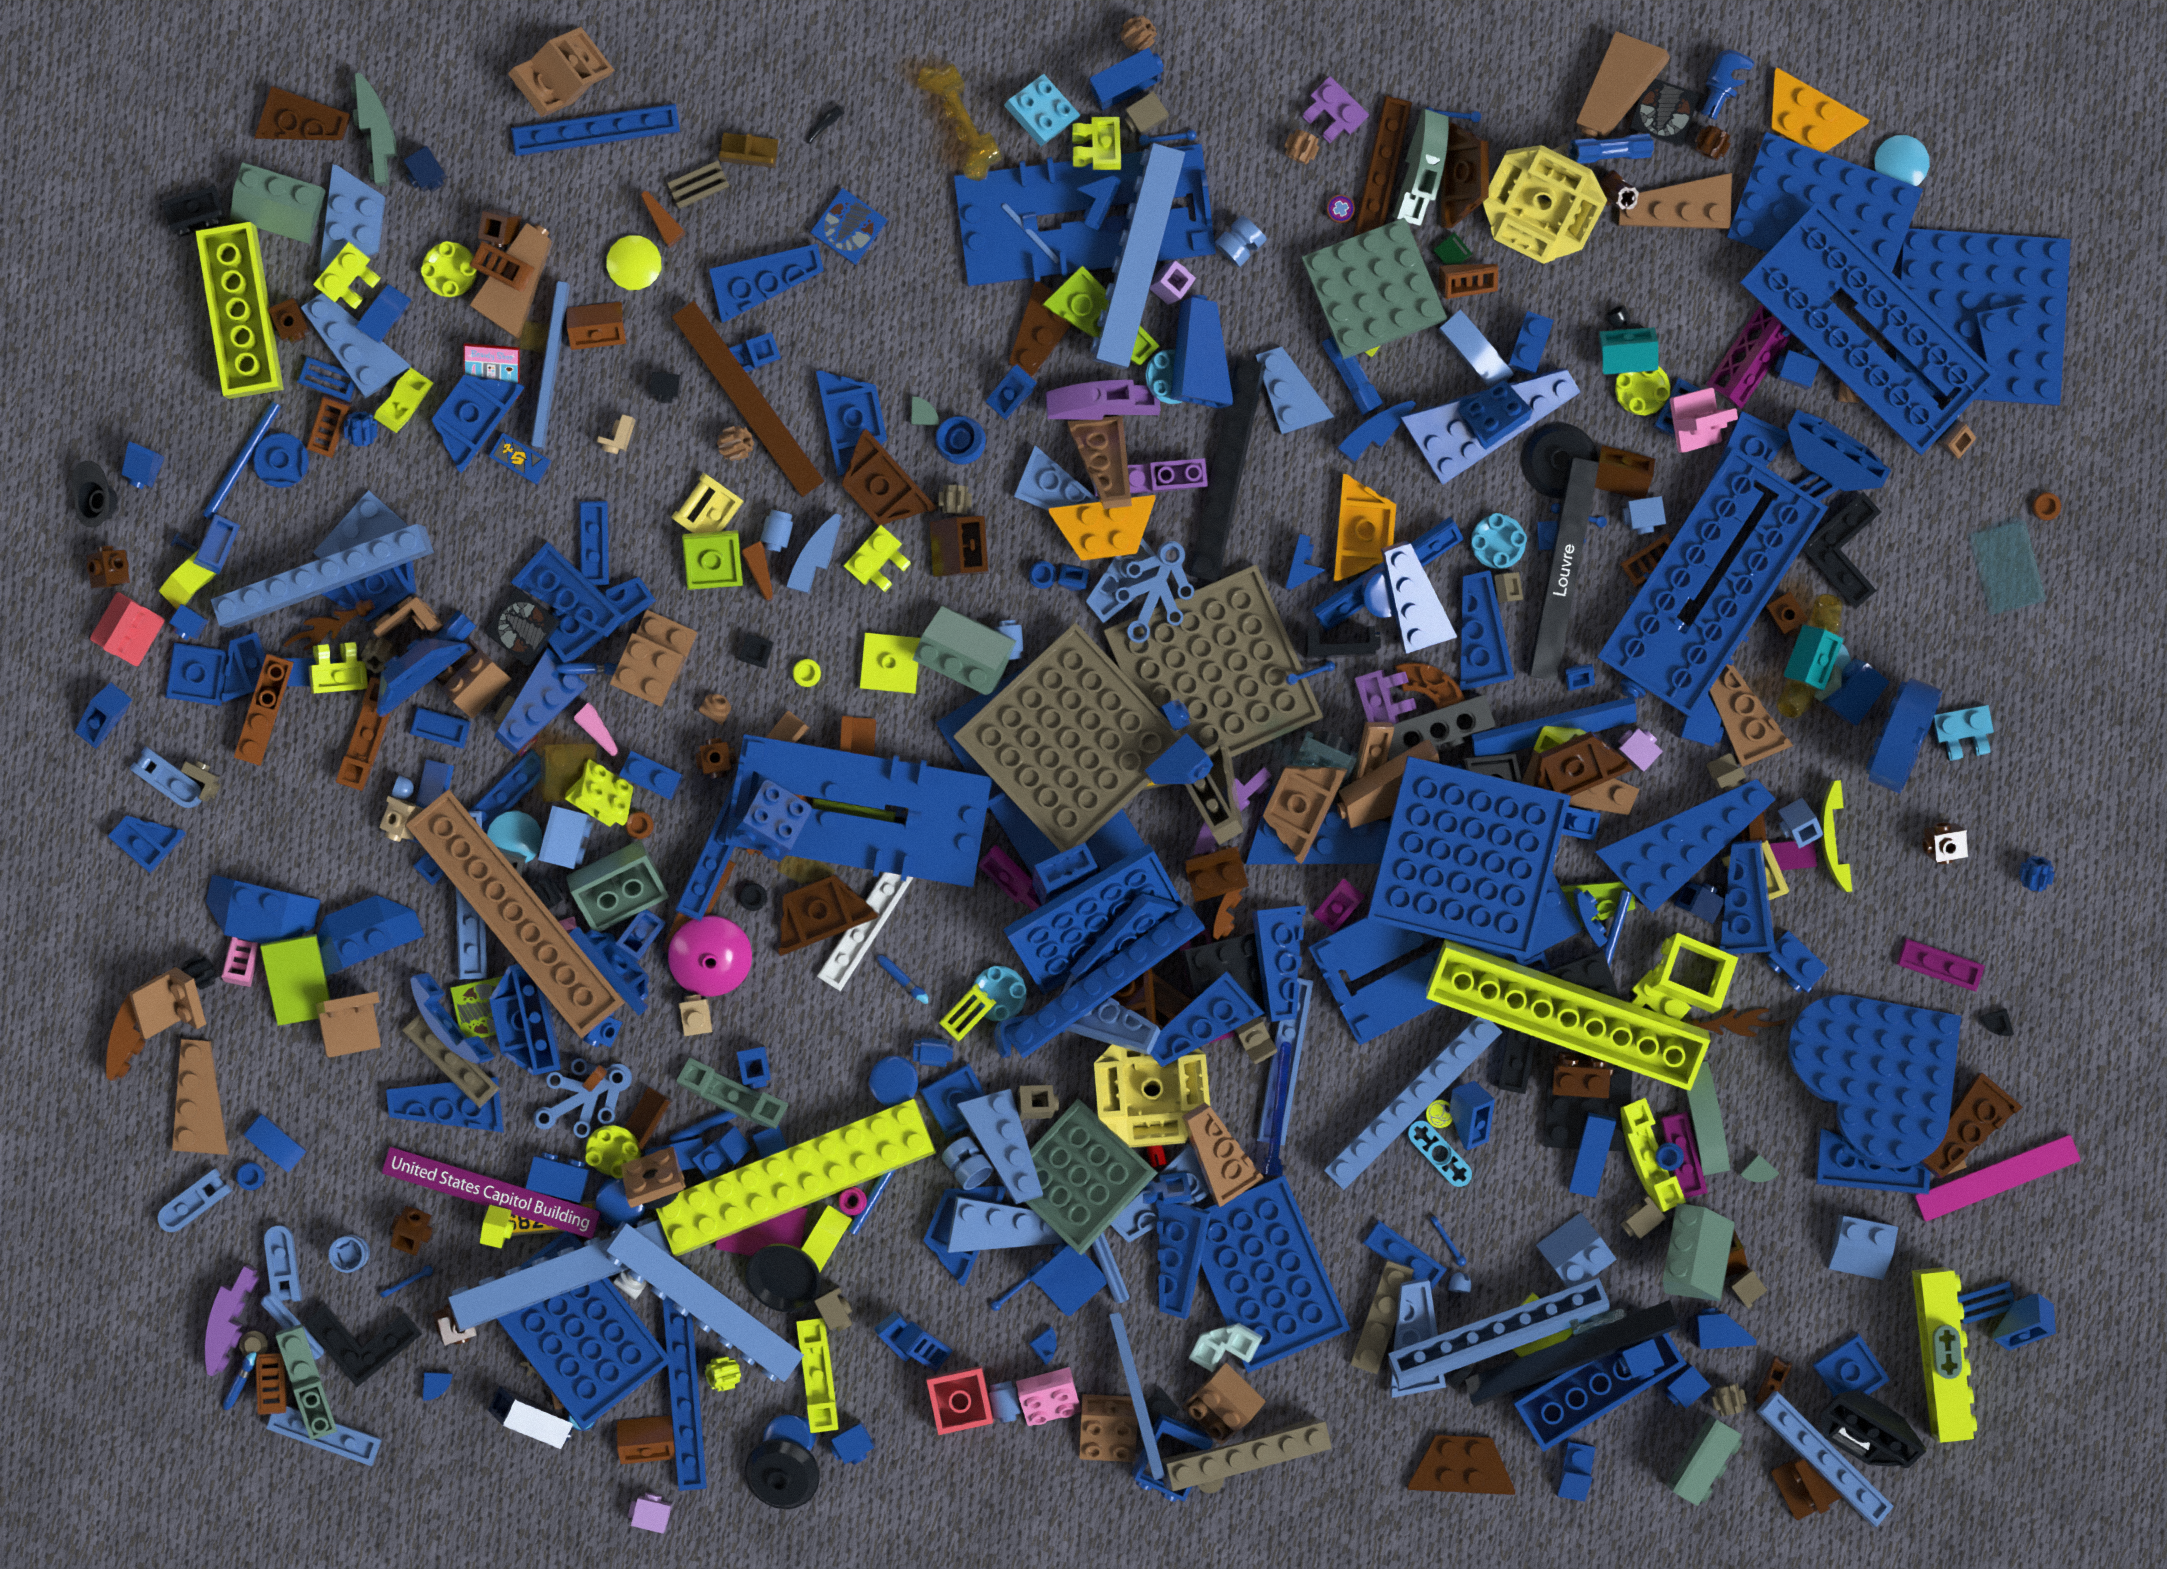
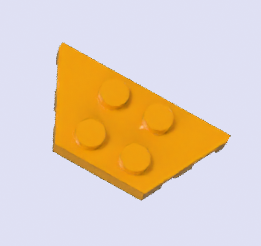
M1775 69L1773 74L1771 130L1779 135H1784L1786 139L1825 153L1866 126L1870 121L1781 69Z
M1343 474L1334 569V581L1337 582L1382 563L1381 548L1393 545L1396 504L1354 480L1348 474Z
M1155 495L1131 498L1132 506L1104 509L1101 502L1049 508V514L1081 561L1137 554L1155 502Z

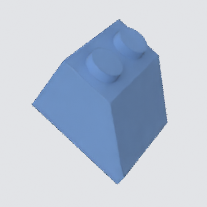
M552 806L538 860L576 869L577 864L582 865L586 849L582 848L584 837H590L593 822L589 821L590 815Z
M1581 1212L1536 1244L1567 1289L1585 1283L1617 1260Z
M1839 1214L1828 1269L1883 1280L1893 1256L1898 1227Z

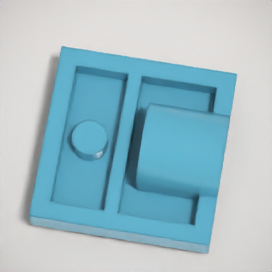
M1045 74L1010 98L1004 105L1040 147L1075 122L1080 116L1077 110Z

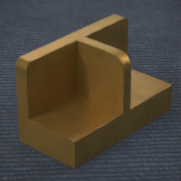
M723 133L721 151H719L718 157L721 162L775 168L779 140L754 137L750 133H747V136Z

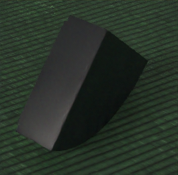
M2007 1008L1979 1016L1983 1026L1986 1029L1988 1028L1990 1032L2001 1036L2014 1035Z

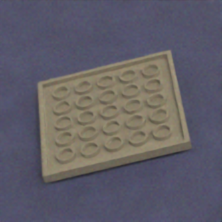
M1257 564L1194 591V595L1190 600L1175 599L1177 608L1183 613V621L1178 626H1172L1168 623L1167 611L1164 605L1155 608L1148 623L1150 629L1149 637L1142 643L1131 641L1127 634L1129 625L1133 621H1137L1139 615L1104 630L1120 670L1157 709L1176 699H1179L1186 706L1190 715L1188 719L1191 724L1177 731L1182 736L1187 733L1203 750L1224 739L1230 750L1231 757H1234L1323 718L1307 678L1298 680L1294 685L1286 683L1287 675L1292 673L1297 675L1304 671ZM1171 613L1170 620L1174 623L1180 620L1179 613ZM1136 627L1133 630V634L1135 637H1142L1144 630L1141 627Z
M1075 622L953 737L1057 849L1063 853L1086 843L1151 782L1145 770L1175 744L1182 735L1177 730H1173L1170 722Z

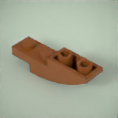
M267 653L233 758L261 766L294 664L293 661Z
M153 975V977L151 978V980H153L154 978H156V977H158V976H160V975ZM130 992L121 1005L109 1038L106 1077L110 1081H115L118 1077L122 1079L131 1067L128 1061L133 1054L138 1055L146 1044L139 1028H137L138 1023L129 995Z

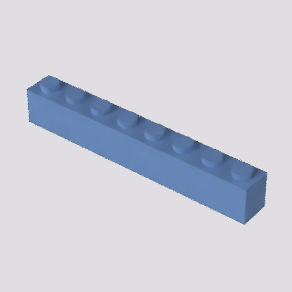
M1155 143L1149 146V150L1144 149L1140 165H1143L1144 169L1142 176L1137 175L1133 187V192L1137 193L1135 203L1130 202L1126 214V219H1130L1128 229L1122 230L1119 245L1123 246L1120 257H1115L1112 266V272L1116 273L1113 284L1109 283L1104 298L1108 300L1106 311L1101 310L1097 326L1101 327L1099 337H1094L1090 353L1094 354L1093 361L1124 370L1129 367L1185 152Z
M415 524L213 598L211 602L219 626L230 628L432 554L434 551L426 527Z
M1475 1016L1323 1170L1345 1190L1502 1031L1492 1021Z
M651 1217L636 1223V1231L667 1254L671 1253L672 1250L660 1219L653 1221ZM596 1237L584 1242L585 1247L574 1250V1247H569L557 1252L559 1257L548 1260L547 1256L532 1261V1267L522 1270L518 1266L505 1271L506 1276L495 1280L494 1276L478 1281L479 1286L469 1290L467 1286L453 1290L451 1292L453 1296L448 1297V1304L458 1331L461 1332L630 1268L623 1263L618 1267L606 1258L608 1252L603 1247L610 1238L601 1241L600 1237Z
M622 1221L603 1247L608 1252L606 1256L608 1260L618 1267L622 1263L631 1269L628 1273L631 1277L641 1284L644 1280L653 1285L650 1291L662 1300L668 1296L675 1302L673 1308L685 1317L688 1313H691L697 1318L695 1324L707 1333L711 1329L720 1335L717 1340L727 1348L731 1349L733 1345L742 1351L739 1357L753 1366L755 1362L764 1367L761 1373L773 1382L777 1378L785 1382L803 1358L804 1354L624 1221Z
M1597 1278L1388 1353L1389 1365L1400 1390L1608 1315L1609 1300L1600 1279Z

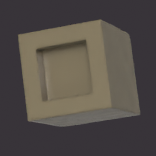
M1748 1268L1728 1284L1747 1309L1753 1306L1751 1304L1753 1301L1768 1291L1751 1268Z

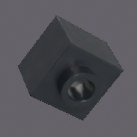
M652 372L650 395L656 397V402L672 404L673 399H680L682 377L677 374Z

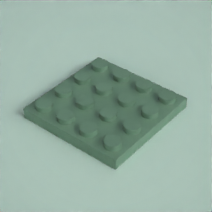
M1406 218L1302 256L1303 265L1342 360L1439 324L1447 319Z
M1078 1098L1030 1150L1043 1196L1025 1202L1074 1250L1082 1255L1153 1179L1157 1172L1132 1148L1126 1146L1098 1120V1116Z

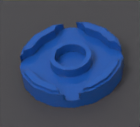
M282 432L270 434L255 448L253 456L254 470L260 479L269 486L276 488L292 487L300 482L307 473L309 466L308 451L303 442L293 435Z

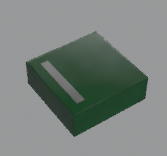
M1453 233L1433 250L1444 265H1460L1472 255V252L1456 233Z

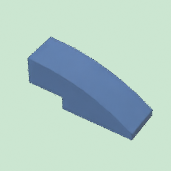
M1461 309L1439 328L1438 331L1454 347L1456 353L1489 389L1503 380L1507 381L1514 375L1497 351Z
M834 514L810 538L792 569L786 586L788 589L809 594L816 568L828 570L842 519L841 515Z

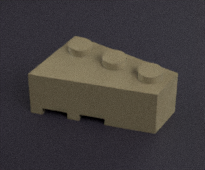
M1224 739L1203 750L1213 763L1207 776L1203 779H1198L1193 784H1185L1219 845L1244 831L1231 753Z

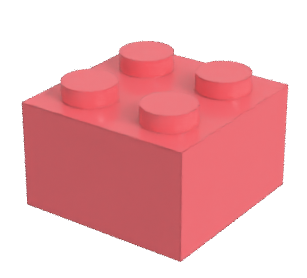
M982 1365L927 1377L938 1435L988 1425L994 1422Z

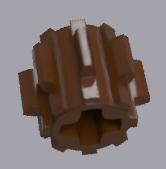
M1708 125L1706 130L1702 129L1696 138L1695 143L1698 145L1695 150L1708 159L1717 161L1720 156L1724 157L1731 145L1728 140L1731 136L1716 126Z

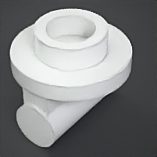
M631 1269L622 1271L613 1283L636 1300L645 1288L646 1280L641 1284L628 1274Z

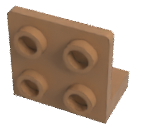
M410 596L397 606L400 609L392 616L387 614L376 622L377 628L373 632L378 637H386L410 617L425 631L430 630L436 633L444 625L425 600L419 597L412 599Z
M177 967L136 988L129 994L139 1030L144 1039L152 1037L180 1020L196 1029L206 1025L194 978Z
M378 991L316 1003L326 1057L380 1048L381 1044L373 1006L374 1003L380 1002Z
M1082 1394L1079 1458L1082 1460L1134 1462L1137 1415L1132 1397Z

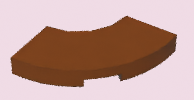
M1423 663L1395 665L1397 673L1406 671L1409 681L1401 684L1403 692L1418 691L1425 693L1434 701L1438 710L1466 701L1457 683L1442 670Z

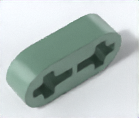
M1945 1324L1940 1325L1934 1330L1932 1336L1934 1366L1940 1376L1945 1379H1953L1962 1371L1960 1336L1954 1327ZM1944 1330L1953 1335V1339L1948 1341L1949 1350H1945V1343L1939 1340V1336L1944 1335ZM1946 1354H1949L1950 1362L1955 1363V1368H1951L1948 1374L1945 1369L1941 1368V1364L1946 1363Z

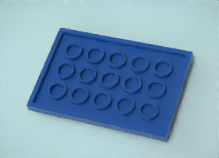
M1765 132L1726 238L1769 252L1806 211L1818 201L1859 242L1871 248L1869 251L1883 265L1887 264L1892 272L1923 189Z
M1149 843L1119 862L1113 863L1095 876L1086 879L1078 886L1062 893L1049 903L1038 907L1032 913L1014 921L1003 930L1040 991L1045 995L1067 982L1070 974H1072L1070 969L1077 963L1078 958L1095 944L1096 939L1103 935L1113 925L1114 920L1121 916L1131 906L1132 901L1142 893L1175 902L1179 909H1182L1184 904ZM1168 913V914H1167L1165 917H1163L1159 922L1162 923L1163 921H1165L1166 919H1168L1171 915Z
M1285 1175L1251 1188L1221 1207L1214 1204L1203 1209L1211 1212L1201 1265L1226 1324L1229 1326L1240 1323L1263 1336L1252 1360L1246 1362L1242 1359L1247 1373L1350 1330Z
M565 1231L520 1267L522 1270L532 1267L531 1262L546 1256L548 1260L559 1257L557 1252L569 1247H574V1250L583 1248V1245L573 1233ZM607 1277L496 1318L582 1431L672 1361Z

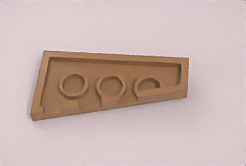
M1123 416L1104 417L1102 420L1068 421L1069 432L1103 508L1132 506Z
M1726 664L1709 690V694L1722 719V725L1740 767L1792 747V743L1786 738L1735 667Z
M1204 1102L1182 1116L1213 1202L1217 1206H1223L1265 1179L1208 1104Z

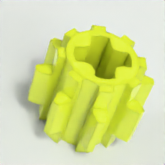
M728 1356L711 1359V1364L706 1365V1381L711 1389L725 1391L735 1388V1384L740 1382L741 1373L739 1365L734 1358L729 1359Z

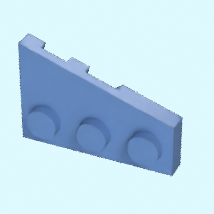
M368 490L313 553L322 559L409 527V525Z
M1143 538L1141 539L1137 554L1114 558L1086 600V603L1102 623H1105L1129 604L1117 602L1115 594L1119 588L1131 587L1156 577L1160 566L1143 571L1142 575L1137 579L1130 578L1126 573L1127 565L1130 562H1140L1155 556V553ZM1132 565L1129 568V572L1132 575H1137L1140 572V568L1137 565ZM1124 590L1120 591L1118 597L1120 600L1126 601L1129 598V593Z

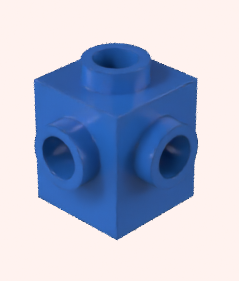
M613 1012L585 1035L583 1041L597 1048L600 1043L611 1048L623 1022L614 1018L615 1012Z

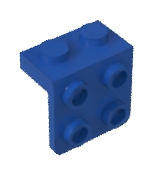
M765 780L761 784L746 815L735 826L732 834L738 837L742 843L751 845L761 851L768 859L780 862L791 851L812 808L808 803L772 781Z
M1063 1240L1052 1250L1055 1255L1050 1260L1046 1261L1043 1258L1031 1269L1034 1272L1031 1279L1037 1286L1042 1288L1066 1316H1071L1107 1284L1105 1275L1085 1252L1080 1255Z

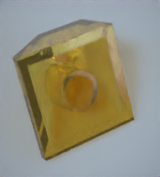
M596 744L540 746L542 801H567L565 800L566 792L582 777L585 763L589 759L597 763Z

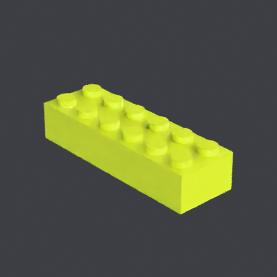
M251 222L196 231L223 396L233 399L284 390L272 317L268 311L270 305L257 227Z
M1947 1267L1913 1270L1912 1276L1931 1437L1940 1443L1974 1439L1973 1432L1977 1431V1421L1975 1415H1971L1970 1404L1974 1403L1972 1387H1968L1967 1376L1971 1374L1969 1359L1964 1358L1963 1348L1967 1347V1336L1965 1331H1961L1960 1320L1964 1319V1309L1962 1303H1958L1957 1292L1961 1291L1960 1277L1955 1275L1954 1270ZM1944 1324L1954 1327L1960 1336L1962 1371L1953 1379H1945L1940 1376L1934 1366L1932 1336L1934 1330ZM1944 1330V1335L1939 1336V1340L1945 1343V1350H1949L1948 1341L1953 1339V1335L1949 1334L1947 1330ZM1946 1354V1363L1941 1364V1368L1945 1369L1947 1374L1950 1373L1951 1368H1955V1363L1949 1360V1354Z

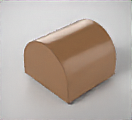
M1956 419L1940 437L1938 443L1951 455L1959 459L1976 440V437L1965 423Z

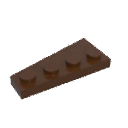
M1977 1073L1950 1112L1949 1125L1943 1141L1931 1155L1919 1163L1937 1178H1943L1963 1161L1969 1152L1976 1146H1980L1993 1131L1999 1129L2007 1122L2006 1120L2010 1116L2017 1113L2023 1107L1984 1073Z

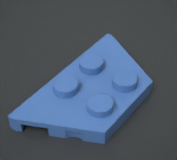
M332 164L319 269L323 272L349 241L367 256L379 253L386 199L385 196Z

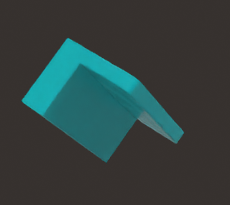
M1655 327L1599 332L1603 374L1658 370V338Z
M1803 625L1786 667L1784 677L1803 682L1813 688L1824 691L1844 639L1825 629Z

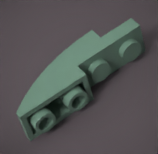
M355 73V81L351 82L352 97L357 98L358 109H353L355 126H359L363 133L371 132V135L367 136V149L373 155V163H369L370 180H375V184L378 187L389 186L387 158L398 157L393 127L388 113L373 87L361 73Z
M1422 109L1405 160L1410 165L1392 217L1397 219L1406 218L1407 222L1421 226L1429 200L1435 201L1446 157L1448 116Z
M299 1324L275 1332L310 1441L337 1432L327 1395L303 1325Z

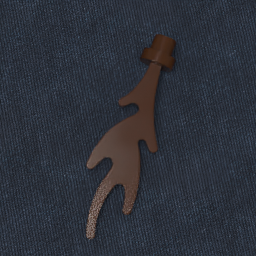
M371 599L366 601L360 600L355 603L356 608L348 610L335 609L333 613L339 616L340 619L330 616L308 618L303 624L313 625L314 628L293 635L283 646L287 647L298 639L309 637L311 641L304 647V650L307 651L323 640L329 630L332 631L331 638L335 639L341 628L358 614L361 617L369 615V611L375 609L374 603Z
M1768 1008L1749 1011L1735 1019L1733 1016L1737 1009H1733L1726 1015L1712 1021L1699 1023L1698 1018H1692L1691 1021L1685 1023L1715 1032L1720 1036L1724 1034L1720 1030V1025H1723L1734 1034L1744 1037H1756L1757 1033L1748 1029L1749 1026L1773 1027L1786 1023V1019L1775 1022L1758 1020L1757 1016L1767 1013L1769 1011Z

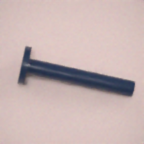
M178 531L170 546L173 547L176 543L194 554L199 548L179 538L181 532Z

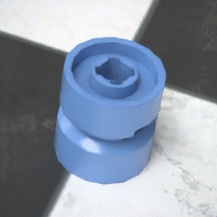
M1241 215L1231 225V232L1225 231L1214 242L1217 248L1239 268L1250 258L1251 250L1257 251L1267 241L1265 235L1244 215Z
M964 1137L955 1141L944 1151L941 1158L950 1171L955 1172V1178L965 1190L977 1187L993 1172V1167L984 1155H979L980 1149L970 1137Z
M354 1234L338 1238L329 1249L330 1263L335 1269L345 1273L353 1272L363 1267L370 1256V1249L366 1240Z

